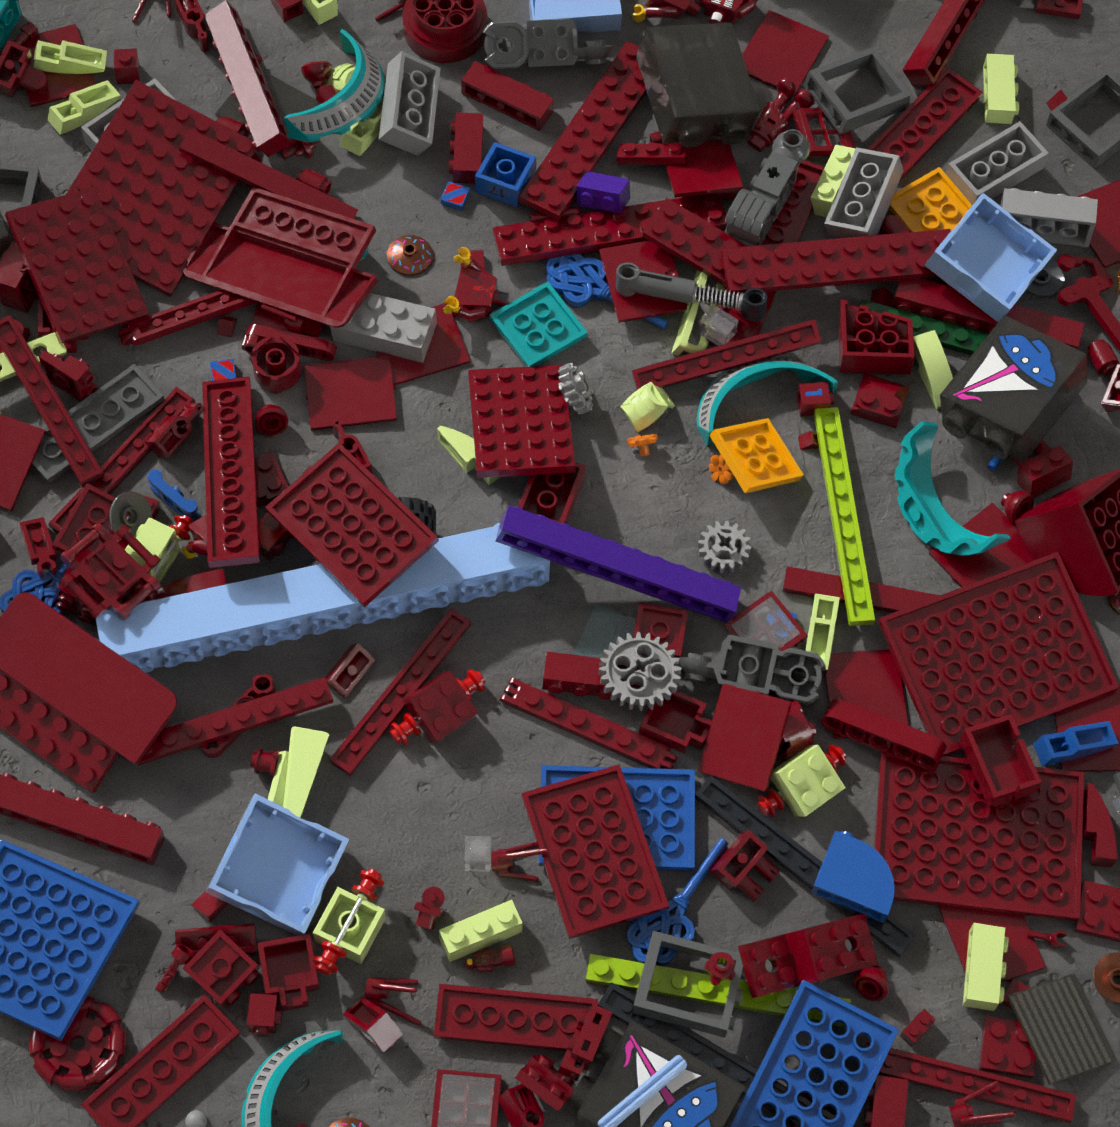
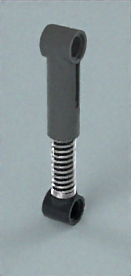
M622 263L617 267L616 290L621 295L631 296L638 293L688 304L698 301L699 303L703 302V304L707 302V305L711 303L713 306L715 303L716 307L719 304V307L723 305L724 308L727 306L728 309L741 311L745 319L753 322L760 321L765 317L767 294L759 288H751L745 293L738 292L736 295L735 291L731 294V291L726 293L727 290L722 292L723 289L718 291V288L714 290V287L710 289V286L707 289L706 285L704 288H702V285L698 287L697 281L640 270L633 263Z

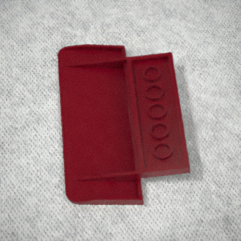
M253 187L231 226L226 227L214 223L201 244L193 249L183 267V272L189 279L331 327L339 328L345 326L378 282L375 275L356 269L376 233V228L374 225Z
M27 592L18 594L0 617V728L91 793L97 791L119 754L132 763L138 764L177 707L176 695L33 594Z

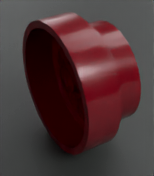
M407 0L402 14L404 38L412 51L426 60L436 63H454L465 60L475 54L484 43L486 34L482 31L487 25L486 5L483 0Z

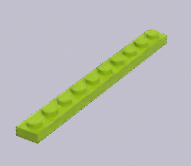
M838 407L814 409V420L849 626L873 625L875 616Z
M590 954L585 982L609 986L612 982L623 989L637 991L645 963ZM655 965L648 993L725 1006L731 981L725 980L720 985L715 986L711 984L709 974ZM740 980L738 989L743 990L739 1006L734 1005L733 1008L784 1017L797 990L785 989L757 998H751L747 981ZM838 997L851 1004V999ZM810 1010L807 1015L810 1021L817 1023L822 1021V1015L819 1011ZM835 1022L832 1024L834 1026L845 1027L844 1024L840 1022Z

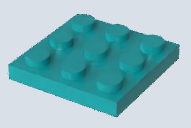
M548 281L489 315V320L525 367L538 366L588 337L587 330Z

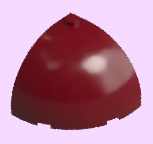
M1120 469L1068 488L1036 505L1015 521L1018 533L1021 535L1028 552L1034 560L1059 552L1076 592L1091 596H1107L1120 592Z

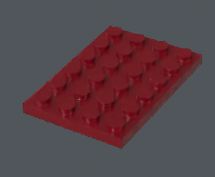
M95 187L5 213L6 220L59 344L130 323L149 315Z
M563 365L468 370L477 478L575 473L568 402L565 401L558 385L561 382L558 370Z
M340 443L335 445L265 507L267 512L364 608L439 541L438 537Z
M620 764L521 793L538 848L549 849V852L541 854L569 939L669 909L664 889Z

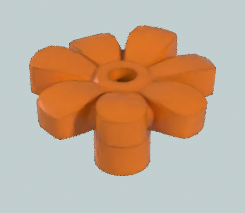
M657 434L644 435L642 437L637 435L627 439V444L630 447H639L640 456L650 455L648 446L651 443H656L658 437Z
M714 455L710 458L709 470L714 472L711 475V479L714 482L719 480L721 484L729 483V480H732L734 475L722 455Z

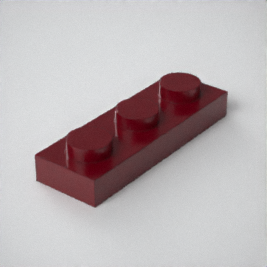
M676 142L671 144H619L617 164L686 165L688 144Z
M255 923L175 929L176 945L183 944L187 946L195 955L219 930L224 932L245 953L257 952Z

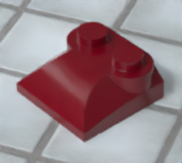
M864 373L851 415L896 429L910 387Z

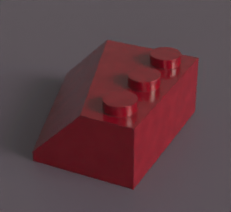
M840 299L838 329L840 372L911 375L914 362L912 319L888 312L881 314L869 310L867 306H853L848 304L847 300Z

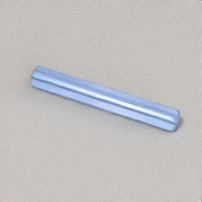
M680 1055L675 1056L598 1121V1126H618L686 1069V1061Z

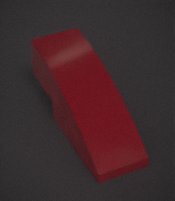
M224 569L199 573L163 585L158 589L157 594L152 593L153 600L226 585Z
M1088 783L1084 789L1082 840L1092 841L1091 865L1111 868L1117 860L1113 824L1100 793L1094 784Z

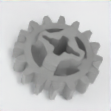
M573 363L559 367L558 373L561 382L558 385L568 405H573L574 411H578L579 415L592 410L593 403L591 401L593 399L591 394H593V390L583 371L579 372L577 366H574Z
M716 521L715 528L708 525L706 532H701V540H698L697 548H700L698 556L704 557V565L711 563L712 571L719 567L720 573H723L725 568H728L730 573H732L734 566L741 569L743 562L748 561V554L751 552V546H749L750 537H744L745 529L737 530V523L730 527L729 521H725L724 526H721ZM709 541L712 542V543H711V545H712V549H711V550H709V547H708ZM738 544L740 545V552H739V554H738V552H737V550H738V549H737V545H738Z

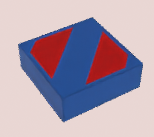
M448 181L440 199V204L463 210L470 193V188Z
M234 359L210 362L212 381L236 378Z

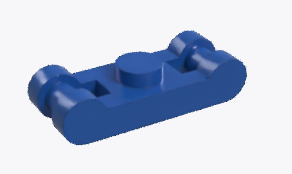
M151 470L148 473L150 489L155 495L180 516L186 515L194 522L199 519L200 515L195 500H186L179 488L176 486L171 487L163 480L162 473L159 470Z

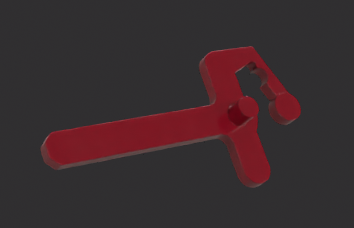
M1063 254L1057 260V265L1062 271L1068 272L1073 267L1079 268L1083 264L1086 268L1090 267L1093 277L1079 278L1073 285L1062 289L1057 294L1058 302L1064 306L1074 303H1085L1120 351V323L1099 295V293L1107 291L1113 285L1112 278L1097 258Z

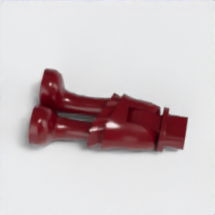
M781 77L776 85L778 91L777 98L774 102H768L766 107L763 108L762 114L750 132L751 137L748 139L747 144L758 152H762L765 147H770L777 136L786 131V128L789 127V121L793 118V110L810 108L815 103V99L810 92L800 89L789 107L782 114L780 110L796 92L795 84L787 77Z

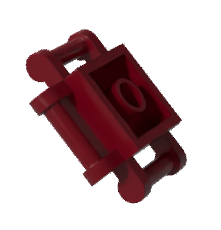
M96 523L91 528L92 531L72 549L69 551L65 550L60 555L62 561L72 570L60 581V584L65 589L68 588L91 610L90 614L95 619L99 618L106 610L111 609L120 619L125 620L130 616V611L151 592H156L161 588L159 581L148 574L161 559L156 554L153 555L130 533L131 529L126 524L110 536L100 523ZM99 538L103 543L80 564L75 558ZM123 539L146 563L141 567L118 544L119 541ZM75 580H78L100 602V604H98ZM141 581L145 584L123 605L119 603Z

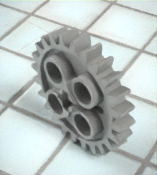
M637 632L636 638H632L627 633L625 641L621 637H617V645L612 642L609 643V650L604 649V658H600L599 666L601 667L599 668L598 675L602 676L600 684L606 685L604 692H613L611 696L612 701L620 698L619 706H623L628 702L630 710L636 704L640 711H642L646 704L652 710L654 702L662 706L663 698L666 700L671 699V692L676 693L677 684L680 682L681 677L678 675L681 673V667H678L680 659L673 658L675 650L667 651L668 642L660 645V637L652 641L650 640V633L645 638H641L640 632ZM638 654H646L649 657L642 658ZM624 665L627 669H620L617 666ZM659 673L663 677L656 678L652 674ZM631 685H639L641 689H634Z

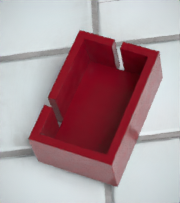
M1012 714L965 728L959 739L988 808L1010 802L1012 797L1016 800L1035 794L1042 783L1023 739L1018 740L1020 732Z

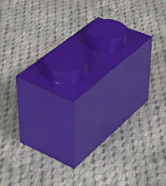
M587 171L576 186L577 205L621 213L630 200V179Z

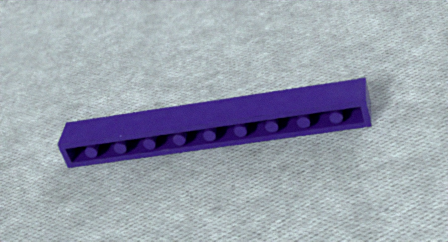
M508 505L501 518L495 542L726 623L736 613L741 587L734 585L730 581H722L711 577L707 573L697 572L684 565L666 561L659 556H652L641 552L639 549L618 544L614 540H607L595 536L591 532H584L568 524L550 520L546 516L530 513L521 507Z

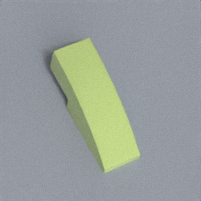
M38 40L34 53L33 67L40 71L62 74L104 72L107 51L63 40L61 45Z
M108 80L71 93L68 101L51 106L49 108L48 121L60 135L65 134L100 115L119 100L121 95Z
M384 95L382 101L377 104V109L367 120L357 122L350 127V131L342 134V148L361 156L376 139L380 132Z
M935 330L913 336L914 355L919 364L918 371L936 410L958 403L959 399L952 397V393L956 392V387L947 358Z
M439 426L437 428V440L466 473L472 469L476 470L474 439L454 429ZM488 477L483 479L487 482L488 485H490L500 477Z
M815 594L806 651L817 653L823 659L826 670H828L840 597Z

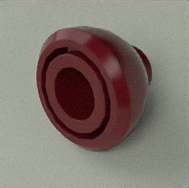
M326 61L310 62L301 67L303 77L312 84V88H320L325 85L332 72V64Z
M272 404L262 407L255 417L257 431L265 436L281 434L286 430L289 423L286 412L281 407Z
M1016 491L1012 494L1006 493L1001 500V505L1004 507L1007 517L1015 523L1019 517L1033 508L1034 498L1027 491Z
M875 965L864 968L853 978L854 989L863 998L871 1001H880L887 996L889 982L886 972L881 966Z

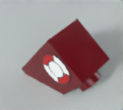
M362 996L342 1014L371 1045L383 1053L388 1048H391L397 1039L403 1035L386 1011Z

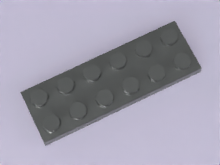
M133 364L67 412L90 451L94 452L158 406L164 400V395ZM46 426L43 428L46 430V433L32 466L50 484L71 467Z

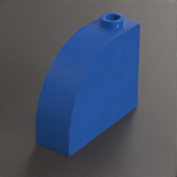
M835 830L811 894L860 914L865 913V916L885 923L894 899V880L887 862L878 851L867 843L856 839L849 832H838Z

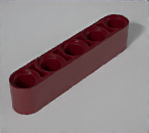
M839 698L831 700L821 719L823 727L833 733L926 770H935L946 750L945 742L936 736Z

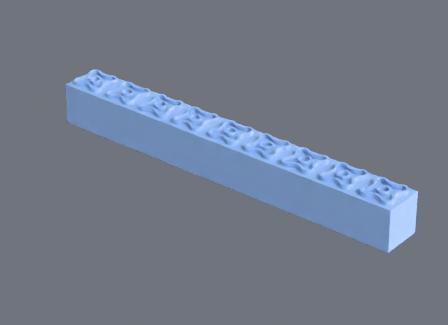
M500 523L493 527L438 538L439 541L365 608L321 564L139 603L130 611V616L125 620L120 619L112 610H106L96 619L100 642L143 672L148 673L158 667H174L183 662L201 661L204 657L214 655L219 657L233 651H247L258 645L270 646L283 640H297L308 634L320 635L333 629H347L358 623L370 624L379 619H393L408 612L420 613L429 608H443L453 602L465 603L479 597H492L503 591L515 592L524 587H538L549 582L550 561L495 542Z

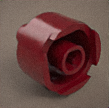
M266 337L253 348L252 367L254 378L262 388L274 394H280L298 382L302 374L300 356L297 346L286 337Z
M797 701L792 702L777 757L781 756V761L789 759L809 745H812V737L816 736L815 727L811 722H807L803 715L802 707Z

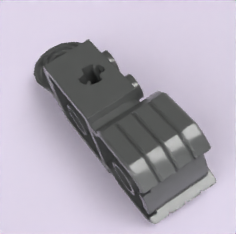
M571 18L525 20L526 25H521L516 21H495L486 25L482 31L486 34L484 49L487 56L484 60L494 69L518 68L524 62H527L528 67L574 65L576 60L585 59V64L605 63V58L609 56L613 49L612 45H605V40L584 41V46L578 47L577 26ZM504 38L508 39L507 42H511V46L507 47L506 51H502L503 48L499 49L498 46L499 43L503 42Z
M790 129L777 136L773 142V150L768 159L764 158L761 163L760 174L758 176L755 175L751 181L750 188L752 191L741 189L729 208L725 218V222L728 223L725 233L747 246L762 245L773 222L777 219L794 188L801 162L809 156V141L798 130Z
M728 635L722 642L717 664L711 663L712 658L694 653H689L688 658L679 657V665L685 673L684 679L706 683L707 678L718 680L721 688L723 683L754 692L759 691L761 694L768 696L772 692L779 699L789 702L797 701L801 706L805 707L813 705L819 700L818 691L822 684L821 672L826 670L823 659L817 653L795 648L780 651L779 645L734 635ZM797 673H803L805 680L800 683L795 682V679H792L793 675L797 676Z

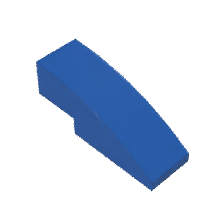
M1106 721L1069 727L1064 732L1042 735L1033 743V746L1043 767L1085 757L1117 746L1119 743L1110 722Z

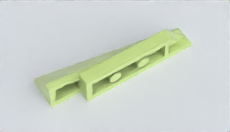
M292 727L289 752L282 751L279 753L268 800L289 809L299 818H301L329 738L327 732Z

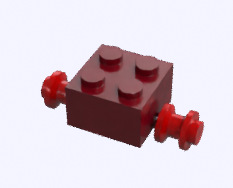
M470 669L467 671V678L461 681L458 678L456 679L451 671L443 672L405 698L403 702L413 717L406 713L404 715V722L399 725L394 722L390 724L392 730L389 731V734L394 742L405 746L408 744L407 737L412 734L416 736L422 734L419 726L430 743L438 742L477 715L478 712L470 701L472 699L471 693L475 690L479 692L485 690L484 684L486 681L479 671L474 672Z

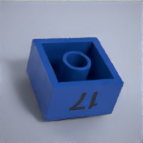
M494 142L475 175L476 193L518 208L520 204L518 197L536 172V156Z

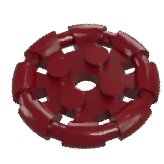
M87 996L62 1041L48 1037L37 1030H32L29 1039V1055L34 1059L35 1064L33 1067L37 1074L48 1084H56L60 1086V1089L67 1091L87 1090L90 1085L95 1083L99 1085L106 1081L119 1067L117 1063L120 1057L124 1056L126 1050V1031L121 1027L120 1023L122 1020L118 1013L107 1003L96 1002L95 998ZM90 1011L97 1013L94 1021L87 1018ZM110 1028L112 1033L104 1037L103 1031ZM83 1038L85 1046L80 1050H73L71 1048L73 1040ZM105 1051L110 1052L108 1059H102ZM51 1052L53 1058L45 1059L44 1054ZM92 1066L93 1073L84 1076L82 1069ZM62 1068L69 1071L65 1076L59 1074Z

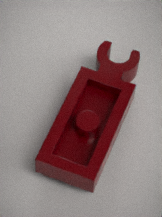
M44 517L20 522V530L31 565L37 564L38 576L40 578L43 577V569L45 568L51 569L52 574L55 575L57 572L55 563L56 553L54 548H52L51 537Z

